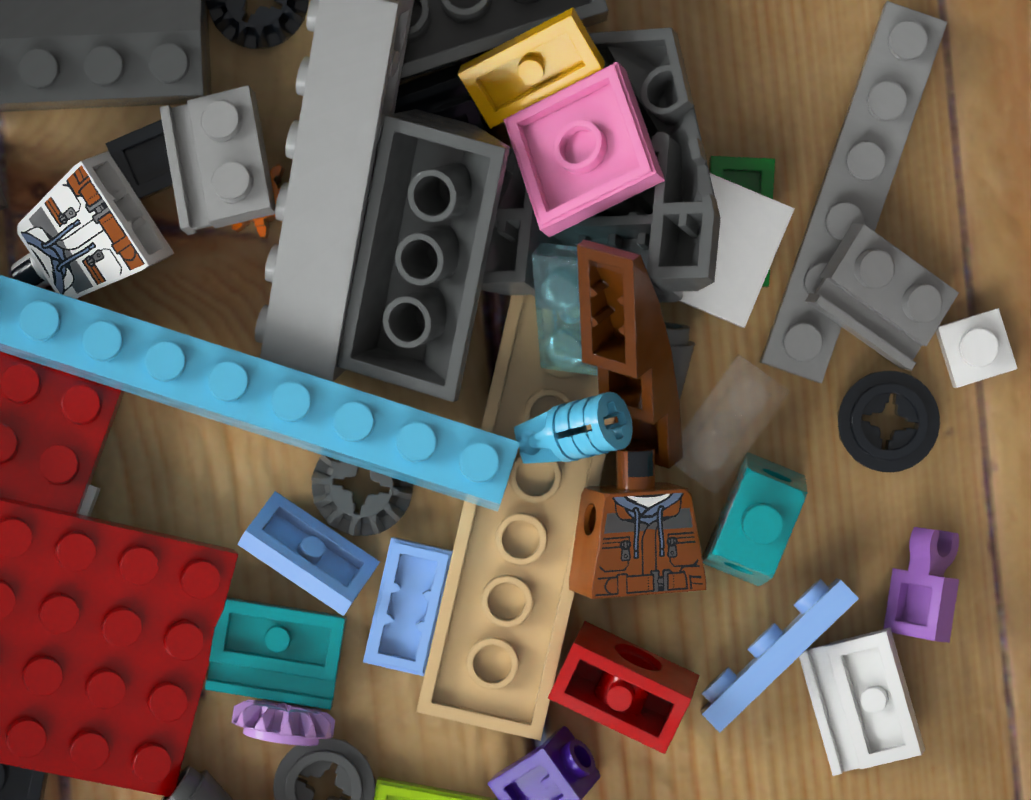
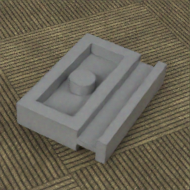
M249 85L187 100V104L173 108L169 105L159 107L180 229L183 232L191 235L197 233L196 230L211 226L220 228L275 214L276 205L256 94Z
M852 223L820 275L823 280L814 294L809 293L805 302L899 368L912 371L916 364L913 359L921 346L928 345L959 292L865 224Z

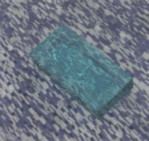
M541 242L532 254L541 368L598 376V367L582 362L577 247Z

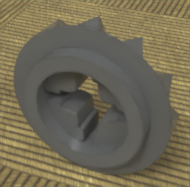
M321 455L311 477L312 493L315 506L330 526L352 536H369L389 529L402 518L412 498L413 484L370 471V479L380 482V486L390 487L389 493L380 491L378 494H369L365 504L361 505L360 513L355 512L354 492L344 489V485L335 484V479L344 480L346 477H355L359 467Z
M335 738L320 739L319 745L316 746L295 745L284 756L274 778V799L314 800L315 789L308 785V781L300 778L299 775L301 774L308 778L310 775L320 778L325 770L330 769L332 762L338 765L335 771L337 774L335 785L342 789V793L350 796L351 799L343 796L340 798L329 796L326 800H374L376 780L367 757L346 740Z

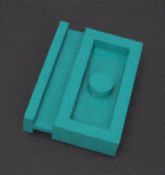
M227 597L224 610L214 628L205 690L331 710L347 616Z

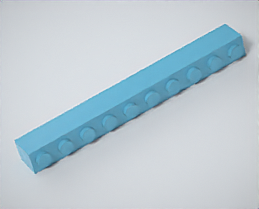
M0 275L1 352L497 512L499 510L520 445L518 441Z

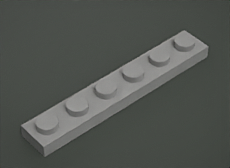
M889 1L884 4L760 363L817 383L823 382L841 326L805 302L809 293H815L823 280L820 275L852 223L865 224L875 232L947 21Z

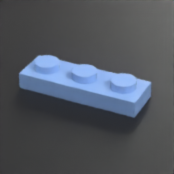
M838 578L829 586L822 579H819L793 604L800 614L784 630H781L775 623L772 624L747 649L755 658L737 675L728 667L701 693L709 701L701 709V714L720 733L859 598Z

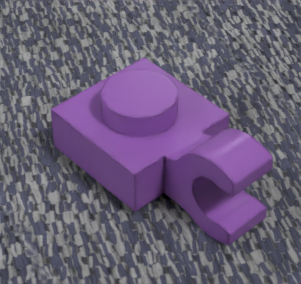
M920 527L913 528L909 541L910 561L908 570L892 569L883 629L891 628L892 633L950 643L959 579L944 577V573L957 555L959 547L958 533Z

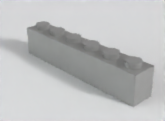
M311 0L307 12L306 27L308 31L314 32L310 57L305 56L303 58L296 79V93L303 96L300 119L293 121L287 135L285 155L287 158L293 159L289 183H283L276 201L275 218L282 221L279 245L274 244L266 262L265 280L271 282L272 287L269 305L262 307L257 319L255 341L262 343L261 359L332 382L346 370L337 367L384 117L395 112L414 0Z

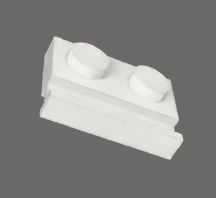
M891 628L830 642L829 644L814 648L810 647L799 656L833 776L849 770L865 769L923 754L925 747Z

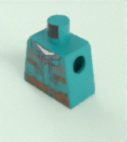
M746 451L702 556L703 564L759 587L771 580L808 493L805 475Z

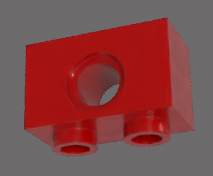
M584 621L548 699L665 754L692 700L700 675Z

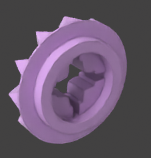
M248 699L235 705L231 721L233 724L243 727V734L248 737L298 746L319 745L320 739L333 737L335 719L320 709L264 699L261 701Z

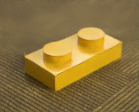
M574 7L464 63L460 66L458 76L491 129L504 122L503 119L604 68L605 61Z

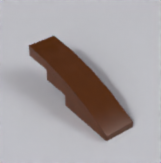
M583 240L577 244L582 362L598 367L599 394L614 392L626 403L633 426L632 438L626 448H654L655 465L670 469L683 458L680 402L672 350L658 297L641 255ZM617 416L615 417V423H618Z

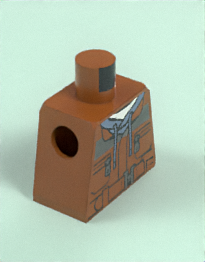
M628 447L617 450V485L585 487L581 493L569 576V590L591 599L706 590V576L692 496L688 488L668 482H655L654 448Z

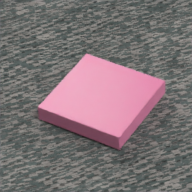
M618 62L503 119L539 229L548 237L665 181L627 71Z

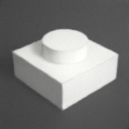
M999 308L941 325L936 330L953 388L1018 369Z

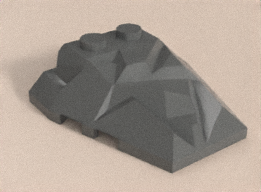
M672 28L589 33L605 61L604 68L618 62L626 69L665 181L548 237L539 229L514 150L510 148L481 290L504 295H533L545 303L555 305L580 304L577 244L583 240H588L641 255L659 303L677 302L682 299L683 291H699L715 282L721 219L678 34Z

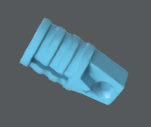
M606 392L582 400L553 406L549 411L514 427L515 439L520 442L519 453L524 464L573 462L609 453L610 451L621 450L629 445L633 432L632 419L626 403L614 392ZM617 416L618 423L605 426L604 419ZM591 424L592 429L587 430L586 425Z

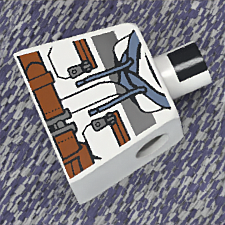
M109 151L80 161L73 166L18 223L17 234L30 253L11 266V273L15 280L43 289L51 285L56 293L77 299L161 262L173 255L174 252Z

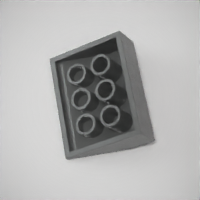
M0 0V112L187 104V100L212 94L208 6L206 0Z

